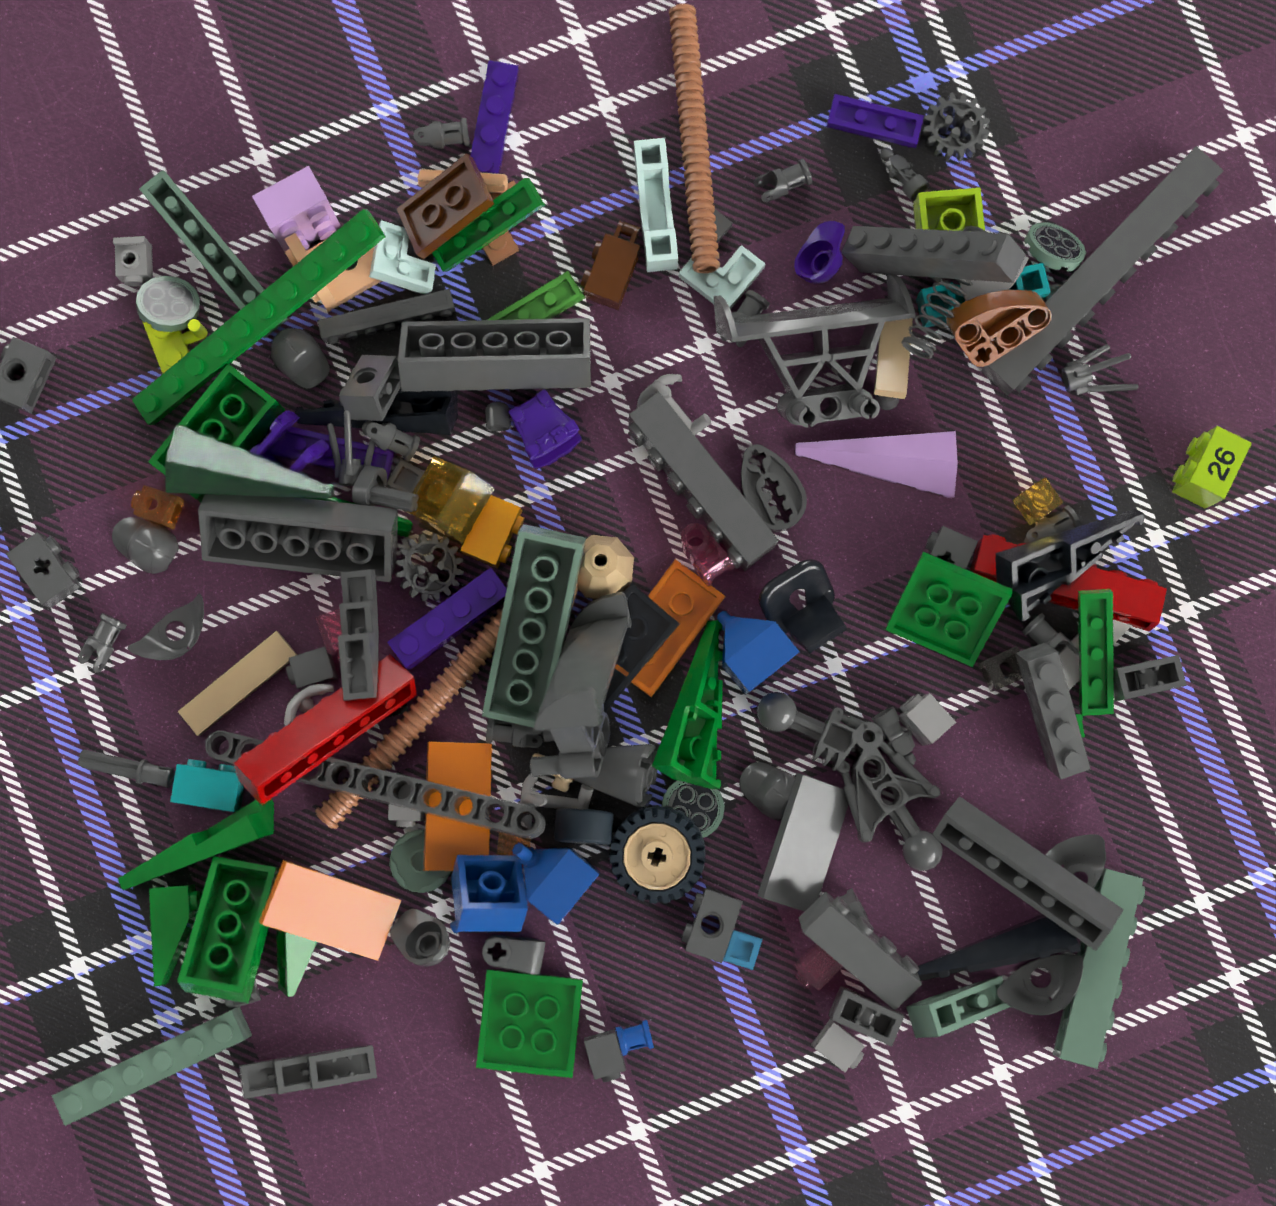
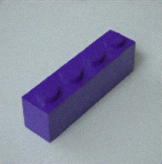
M489 568L387 643L405 668L411 670L503 604L507 589L493 569Z

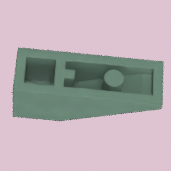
M996 976L931 996L906 1006L915 1038L940 1037L1010 1008L1011 1006L1004 1003L996 994L997 989L1004 982L1002 976Z

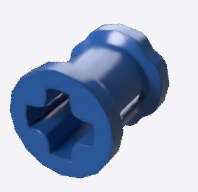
M647 1020L642 1021L640 1025L622 1029L621 1026L616 1027L623 1056L628 1055V1051L643 1047L654 1048Z

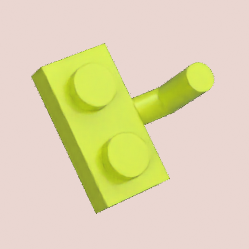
M196 319L189 321L188 328L190 331L182 333L181 330L175 332L158 331L153 329L151 324H148L146 321L145 323L143 322L162 374L189 353L187 345L202 340L207 336V330Z

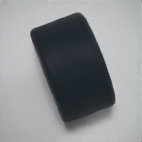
M557 809L554 839L555 841L567 843L609 845L612 842L613 813L589 809Z

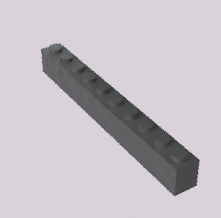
M1195 146L1045 302L1052 314L1049 325L990 365L983 367L981 372L1007 396L1014 389L1020 393L1032 380L1028 374L1035 367L1041 371L1053 358L1049 354L1056 345L1062 349L1073 338L1074 335L1070 332L1077 323L1083 327L1095 315L1091 309L1096 303L1100 302L1104 305L1116 293L1112 287L1119 280L1124 284L1137 271L1133 265L1139 259L1145 262L1158 249L1154 243L1160 237L1166 240L1179 227L1174 222L1181 215L1186 219L1199 206L1195 200L1201 194L1206 198L1220 184L1216 178L1224 170L1199 147Z

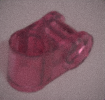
M692 523L683 529L681 533L682 551L707 586L713 584V579L726 570L732 571L735 569L727 552L716 542L705 526L699 523ZM693 537H699L704 541L699 546H691L687 543Z

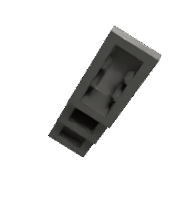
M375 570L342 572L340 575L343 604H339L342 635L338 636L343 698L345 701L377 697L379 634Z
M373 1045L309 1053L239 1065L244 1099L275 1093L284 1094L305 1089L314 1090L377 1078Z

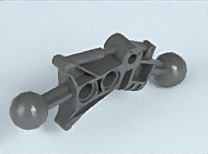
M781 692L768 693L760 700L757 715L762 726L774 732L785 731L791 728L816 740L812 752V761L814 762L821 756L822 766L832 761V770L842 774L845 783L843 788L857 828L859 841H871L876 826L889 815L905 840L903 856L911 868L918 871H928L940 863L943 854L941 842L932 835L933 833L921 831L904 805L915 798H937L940 795V789L932 785L899 752L895 753L883 741V732L877 724L864 722L851 715L848 717L843 714L841 708L833 709L827 720L823 723L797 711L793 699ZM863 733L869 735V742H866L863 739ZM878 747L891 758L889 761L907 778L893 774L878 751ZM854 748L858 753L850 770L849 764L844 759ZM866 761L873 762L877 767V774L874 778L867 777L864 774L863 765ZM884 788L891 789L894 793V801L891 805H887L881 800V791Z

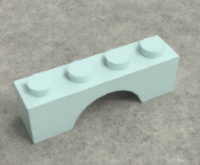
M665 138L634 141V159L647 272L675 270L678 268V251L671 209Z

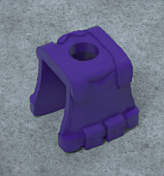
M545 389L520 406H516L508 411L512 423L523 440L529 462L535 470L556 462L559 458L570 453L582 441V437L578 433L580 429L576 422L562 412Z
M290 410L283 412L272 422L269 427L271 429L269 435L261 444L254 446L247 455V462L250 467L275 489H283L297 480L305 466L309 462L313 463L318 460L329 448V445L323 439L308 447L289 470L275 459L268 451L300 418Z

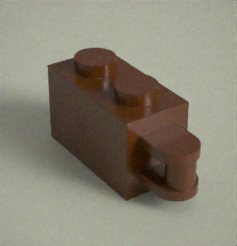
M620 220L614 236L605 233L603 241L596 242L591 256L595 262L591 270H585L580 287L584 288L585 299L619 311L640 257V245H637L636 241L641 227ZM621 234L631 237L630 241L621 239Z

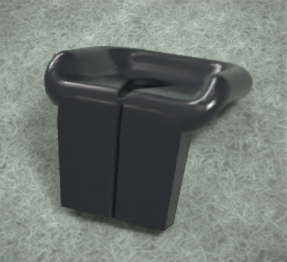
M807 559L797 563L766 583L760 591L758 602L766 620L775 621L785 634L789 633L809 654L847 630L832 606L835 599L834 589L824 566L817 560ZM798 589H804L806 607L798 610L789 600L791 594Z

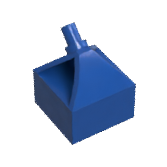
M721 611L717 616V620L722 624L724 631L722 667L744 695H747L800 652L775 621L731 616L727 611Z
M517 843L513 847V854L520 858V862L523 865L527 901L557 926L600 874L598 869L571 847L534 849L531 847L527 848L522 843Z
M457 855L451 876L455 920L450 923L452 931L455 934L459 932H521L528 905L520 858L504 855Z

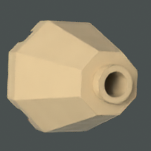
M591 535L586 539L577 580L578 589L585 598L597 599L604 595L623 592L632 583L634 557L618 537ZM597 560L607 561L604 566H597L595 562Z

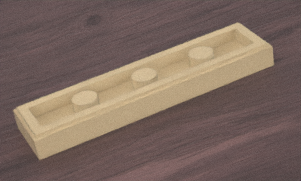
M275 631L181 708L178 713L195 734L201 736L289 664L288 658L296 656V652L282 635Z

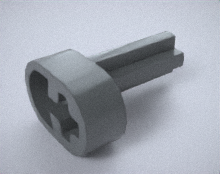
M366 465L361 470L352 491L354 504L367 506L381 505L408 512L417 510V501L419 499L417 494L386 488L387 473L384 468Z

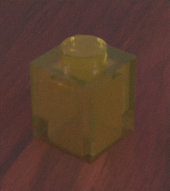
M1046 477L1012 500L1029 525H1032L1064 503Z

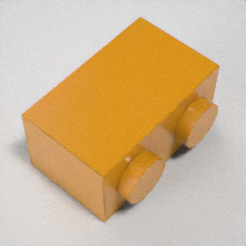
M485 493L461 548V552L466 556L498 569L500 562L506 563L509 558L512 546L508 544L513 533L518 535L519 529L524 523L525 517L521 516V507Z

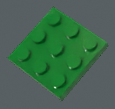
M922 552L885 630L973 667L1007 605L1012 589Z
M487 969L476 1068L573 1078L583 979Z

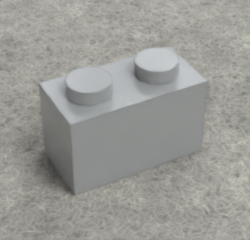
M919 693L916 696L913 695L900 706L903 712L899 715V721L908 730H911L912 735L922 746L933 744L956 723L930 693L920 696Z

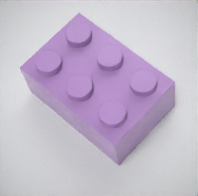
M309 166L252 196L270 230L284 251L290 249L284 239L296 233L303 247L307 250L309 244L319 239L326 240L337 229L341 228L328 199Z

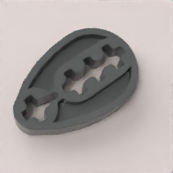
M759 444L748 447L743 455L740 472L741 489L744 498L772 532H782L792 528L799 522L806 509L807 497L804 487L790 466L776 453ZM753 452H756L758 456L763 455L765 457L761 462L764 474L761 473L755 463L750 465L749 460H751ZM765 480H769L771 484L777 483L775 495L778 498H784L781 508L784 512H791V515L788 517V523L775 519L779 513L776 506L770 507L768 504L772 496L769 491H762V488L765 486Z

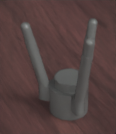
M1107 344L1078 360L1067 363V367L1061 369L1067 391L1075 390L1076 395H1081L1088 392L1137 390V384L1088 385L1089 382L1093 381L1092 372L1131 358V354L1127 353L1091 366L1085 364L1108 351L1110 346Z
M346 410L344 411L345 459H342V463L333 424L329 423L327 428L335 464V478H339V485L354 486L361 470L366 465H371L376 443L372 438L370 439L363 465H361V459H352L350 411Z

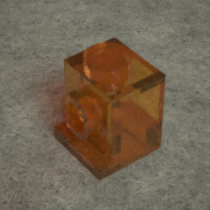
M144 485L142 491L137 490L131 500V508H134L133 515L138 518L174 530L185 501L176 495ZM156 499L158 502L157 507L154 510H150L152 500Z

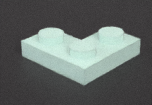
M381 220L379 227L386 237L374 246L369 277L424 295L429 294L433 288L436 264L407 255L409 237L405 228Z
M741 245L723 268L720 267L711 273H698L692 269L694 262L690 258L678 273V277L713 304L714 296L721 295L731 309L763 271L765 263Z

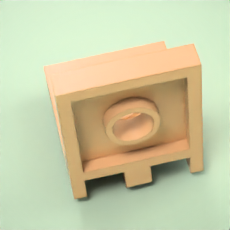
M294 233L284 239L290 248L284 252L294 266L321 243L306 251L298 236ZM374 247L357 260V265L354 269L343 271L312 297L314 302L317 303L321 300L329 312L380 283V280L369 277Z

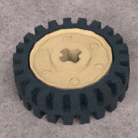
M653 805L649 808H641L637 812H633L621 823L613 837L610 851V863L612 864L613 874L616 875L620 886L626 888L627 893L630 895L634 894L641 901L645 899L649 900L650 903L657 904L659 901L667 903L672 899L677 900L693 888L703 871L706 854L702 834L690 817L685 816V813L680 810L672 809L673 807ZM656 848L663 849L662 854L666 856H661L660 860L653 859L654 854L651 853Z

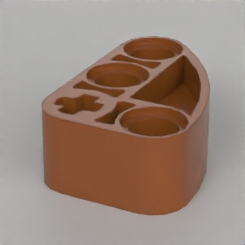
M1002 290L986 293L960 304V307H955L951 310L955 317H947L946 323L971 363L978 367H985L1049 325L1052 314L1037 292Z

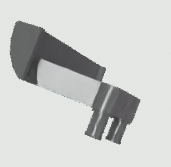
M887 274L888 298L733 318L726 300L721 295L714 296L716 333L731 342L759 340L787 392L778 400V413L790 423L802 425L808 428V425L813 427L821 422L856 417L869 419V416L875 418L880 410L879 403L872 398L868 391L862 388L885 322L915 318V310L906 285L898 275ZM866 325L860 344L829 348L828 329ZM813 332L814 351L779 355L770 337ZM855 357L849 374L835 361ZM824 363L845 383L843 385L808 389ZM804 364L793 380L786 367ZM829 397L830 404L828 408L820 411L821 402Z
M623 592L604 595L588 603L577 614L570 627L533 726L534 731L543 730L545 742L555 741L560 752L559 755L532 756L530 770L533 777L560 775L564 779L597 777L600 773L610 740V721L607 713H604L603 702L626 630L632 626L626 595Z

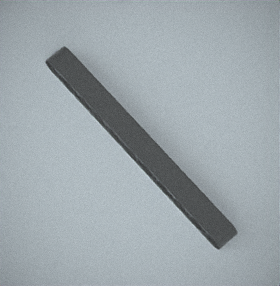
M215 731L208 736L205 742V749L210 757L223 763L234 765L233 762L238 760L244 752L251 751L264 741L226 731ZM228 740V750L220 755L219 747L221 743ZM331 757L319 764V771L315 776L309 777L307 773L297 780L298 782L527 839L539 837L545 829L544 817L530 806ZM348 769L350 773L349 779L346 783L340 785L338 776L341 771ZM374 777H379V788L374 792H369V781ZM409 784L411 787L410 795L406 799L400 800L398 796L399 789L403 785ZM434 792H440L442 795L440 804L434 808L430 807V795ZM466 799H471L473 803L471 812L467 815H461L459 811L460 804ZM496 807H502L504 810L502 820L492 823L490 820L491 811ZM533 814L536 819L534 827L531 830L523 831L521 828L522 819L526 815Z

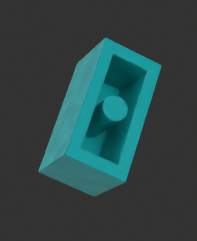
M188 759L187 765L177 764L170 802L237 812L241 809L244 786L238 781L234 766L219 764L218 770L206 768V761Z

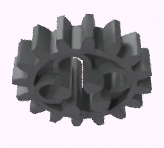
M950 93L948 101L942 96L938 97L936 105L931 104L927 110L929 115H925L923 119V124L926 127L922 131V136H930L926 146H936L935 156L941 152L946 153V161H949L952 155H956L958 162H960L964 157V153L972 158L976 152L975 148L981 150L985 144L982 139H987L990 133L989 130L985 129L988 127L990 119L982 118L986 108L977 109L975 107L978 101L976 98L971 102H967L965 93L962 94L960 99H956L954 93ZM944 111H949V112L952 114V116H951V115H946V116H945V115L943 114V112H944ZM966 116L971 117L974 122L971 120L965 121L960 130L958 126L962 119ZM951 124L955 127L947 138H942L938 135V132L940 134L947 133ZM965 138H967L969 142L962 143L960 139L965 140Z
M421 533L418 536L419 542L416 543L411 538L407 540L410 546L408 550L399 548L398 551L404 556L402 559L394 560L395 564L401 566V570L395 572V576L404 578V581L399 585L401 588L411 587L409 591L411 597H415L420 592V599L422 601H427L429 594H431L433 600L438 601L440 599V592L449 596L451 592L448 587L450 585L459 586V582L454 578L456 575H463L464 571L457 569V564L463 562V558L454 556L458 550L457 546L447 547L449 543L447 537L438 542L437 534L432 533L429 540H427L425 534ZM440 548L442 556L440 559L434 560L432 566L439 570H445L447 578L444 581H440L438 575L427 572L424 575L425 584L418 586L416 578L419 575H423L426 568L422 565H414L411 562V556L414 553H418L421 560L431 562L434 559L433 550Z

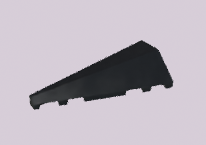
M400 387L383 421L373 422L378 424H395L397 429L402 432L451 435L458 418V390L402 392ZM330 399L323 401L324 407L303 409L300 406L296 408L294 413L300 417L297 420V424L327 426L329 423H332L333 426L344 427L345 410L340 403L335 404ZM351 420V428H362V425L368 420Z
M1133 509L995 553L997 583L1012 589L1008 602L1016 617L1021 621L1027 620L1030 617L1028 612L1039 603L1046 604L1051 600L1050 594L1062 584L1069 585L1103 557L1102 551L1112 543L1119 544L1124 540L1123 534L1135 524L1142 525L1144 523V513Z
M1041 914L918 965L920 970L917 973L921 981L936 977L944 978L949 977L950 974L968 970L970 973L1016 964L1038 957L1041 959L1047 958L1051 954L1067 950L1073 953L1080 951V947L1074 935L1044 914Z

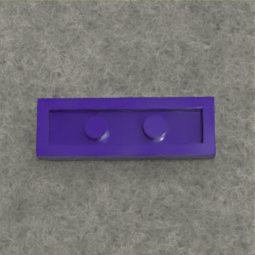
M834 94L826 127L916 148L924 115Z

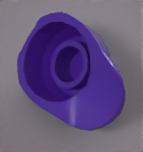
M827 221L819 224L814 229L795 259V271L798 276L807 282L817 284L827 282L837 274L843 263L840 245L845 232V226L842 223Z

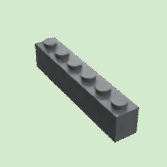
M866 226L852 227L841 252L862 273L1007 283L1015 282L1026 256L1008 233Z
M960 796L946 812L932 834L939 842L1095 951L1111 932L1124 910Z

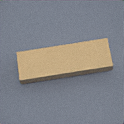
M913 318L885 322L878 341L874 395L905 399L910 352L903 347L901 341L904 337L911 336L909 327L912 326Z

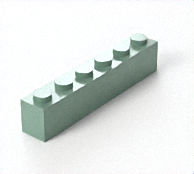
M164 170L160 171L139 188L146 199L240 310L265 290ZM288 318L284 319L275 328L268 332L263 338L265 339L274 330H276L279 326L286 322Z
M1104 868L1100 879L1093 888L1124 910L1111 932L1096 951L1080 940V951L1077 952V955H1080L1083 960L1082 979L1072 1001L1063 1009L1053 1050V1055L1060 1059L1098 1069L1099 1062H1103L1105 1059L1107 1044L1104 1043L1106 1032L1111 1030L1115 1018L1112 1007L1114 999L1119 998L1122 990V980L1119 978L1122 967L1127 966L1130 957V949L1127 948L1129 937L1134 935L1137 928L1138 920L1134 916L1137 904L1140 905L1145 895V886H1142V878Z
M236 1007L52 1095V1098L64 1126L232 1047L251 1037L252 1033L241 1008Z

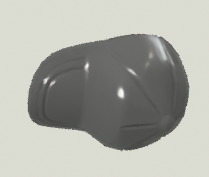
M286 328L274 337L271 344V358L275 366L284 375L306 389L314 388L326 379L330 371L328 361L319 344L310 333L303 329Z
M133 517L122 519L114 526L112 532L113 544L119 552L136 567L148 573L155 574L167 570L179 550L176 536L170 530L143 519Z
M755 762L745 768L740 777L739 785L745 797L760 812L773 820L782 821L796 777L769 764Z
M409 909L405 911L394 923L390 931V937L396 947L413 964L425 967L433 966L440 963L448 954L450 938L446 927L437 918L420 910Z

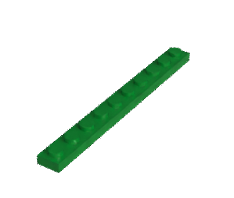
M366 209L361 210L136 395L132 401L148 425L157 424L222 371L227 364L232 363L382 241L386 236L370 211Z

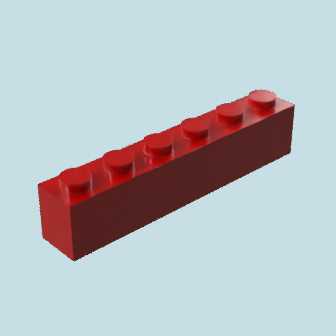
M983 535L976 545L970 571L997 582L995 553L1026 543L1017 545L1006 542V539L999 535ZM1093 564L1069 585L1062 584L1052 592L1049 602L1078 610V591L1111 589L1113 592V620L1150 632L1160 623L1167 588L1158 586L1157 582L1150 579H1133L1127 577L1128 575L1125 572L1119 570L1106 571L1097 568V565Z
M389 654L381 661H378L377 697L344 701L343 688H340L330 696L324 697L316 706L306 713L295 717L290 724L280 731L270 734L264 742L251 751L244 752L238 760L233 762L238 781L263 805L417 696L414 676Z

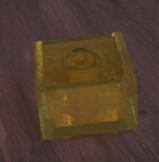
M434 456L412 492L419 496L417 510L404 512L425 526L463 543L466 536L471 532L482 509L487 505L495 488L471 471Z

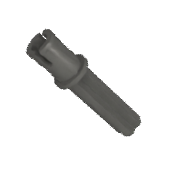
M82 750L78 759V765L82 768L135 779L137 784L145 782L170 788L175 775L174 768L148 763V760L145 759L138 762L90 750Z

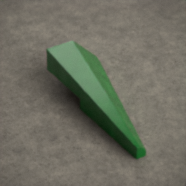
M718 620L707 621L652 767L674 780L714 790L720 789L721 780L716 779L717 761L721 760V751L717 750V730L722 729L723 680L718 679V662L722 661L723 651H719V631L723 629L722 624Z
M272 798L263 805L255 800L211 828L188 835L118 878L117 880L123 890L132 888L274 834V802Z

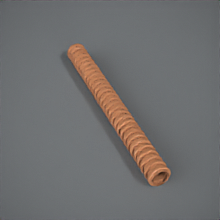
M684 3L671 7L669 17L672 35L671 42L673 44L672 52L674 53L673 61L675 62L674 70L676 71L675 79L677 80L675 86L677 88L676 96L678 97L677 105L679 106V124L681 125L680 133L682 134L680 140L683 143L681 150L684 152L682 160L685 161L683 169L686 170L684 178L686 179L685 187L687 188L685 194L688 197L686 204L689 207L687 214L690 216L688 224L691 225L689 233L692 234L690 236V242L692 243L691 252H693L691 258L694 262L692 269L698 273H711L720 268V262L717 260L719 259V252L716 251L718 243L715 242L718 237L715 233L717 227L714 223L716 216L713 214L715 207L712 205L714 197L711 196L713 188L711 187V169H709L710 160L708 159L710 153L707 150L709 143L706 141L708 134L705 132L707 124L705 123L706 115L704 114L705 106L703 105L704 97L702 96L704 90L701 87L703 80L701 79V61L699 60L700 52L698 51L699 43L697 42L698 27L696 25L697 17L695 16L696 8Z
M498 608L496 610L498 614L495 617H490L491 622L483 625L484 629L482 632L480 630L476 632L478 636L475 639L473 637L470 639L471 644L463 647L464 651L462 654L460 652L456 654L458 658L455 661L453 659L450 661L451 666L443 669L444 673L442 676L440 674L436 676L438 680L435 683H430L431 688L423 691L424 695L422 698L420 696L416 698L418 702L415 705L411 704L409 706L411 710L403 713L404 717L402 720L399 718L396 720L397 725L389 728L391 732L383 735L384 739L382 742H376L377 747L369 750L371 754L369 756L365 755L362 758L364 761L360 765L385 771L387 768L390 770L393 767L391 765L393 761H399L398 756L406 753L405 748L413 745V739L418 740L420 738L418 734L426 731L425 726L433 723L432 718L434 716L438 718L440 715L438 712L441 709H446L445 704L453 701L452 696L454 694L458 696L460 693L458 690L461 687H466L465 682L473 679L471 675L474 672L478 674L480 671L478 668L481 665H486L485 660L493 657L491 653L495 650L503 609ZM374 777L369 781V792H371L373 784L379 783V777ZM347 778L342 780L343 784L348 781ZM336 791L335 793H330V799L328 801L324 800L322 802L323 807L316 808L315 812L318 818L327 826L337 829L339 827L337 823L339 821L343 822L346 819L344 815L346 813L351 814V808L353 806L357 807L359 805L358 800L364 798Z

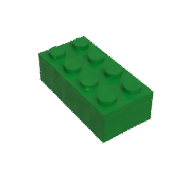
M227 364L148 462L201 503L208 487L219 489L224 487L233 476L235 470L245 461L250 450L262 440L270 430L269 427L272 422L285 409L264 390L230 364Z
M213 856L177 981L185 992L249 1003L269 929L268 926L262 925L259 920L278 875L276 867Z

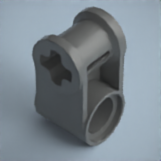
M493 935L485 941L482 955L484 960L494 967L507 968L529 974H541L546 942L527 937ZM495 942L501 943V949L506 950V953H501L499 958H493V952L488 951V947L493 948Z

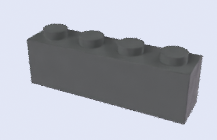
M1042 643L1015 653L1048 769L1060 780L1090 770L1058 651L1048 644Z
M825 891L799 917L803 933L893 1010H896L922 985L917 973L920 970L919 967L909 956L901 957L896 952L897 948L887 937L882 936L879 938L873 932L874 928L865 918L860 916L857 919L850 913L851 908L842 898L837 896L834 899Z

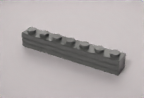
M446 289L320 319L317 322L323 342L335 344L339 342V339L346 338L347 340H352L364 333L365 335H373L377 333V330L381 329L390 331L395 329V326L402 325V322H415L419 320L427 322L433 320V317L440 315L441 317H448L452 315V312H456L451 291Z

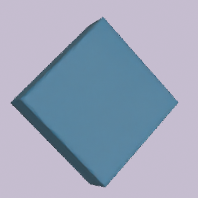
M733 929L723 961L753 970L762 938Z

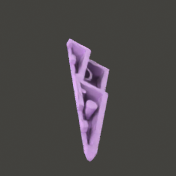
M956 431L795 444V456L807 457L827 465L843 467L852 472L915 487L917 490L924 492H933L946 498H954L958 464Z

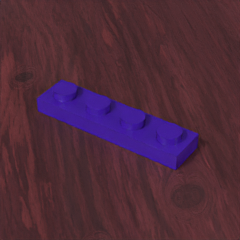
M488 60L470 155L474 158L480 173L500 174L519 74V65Z

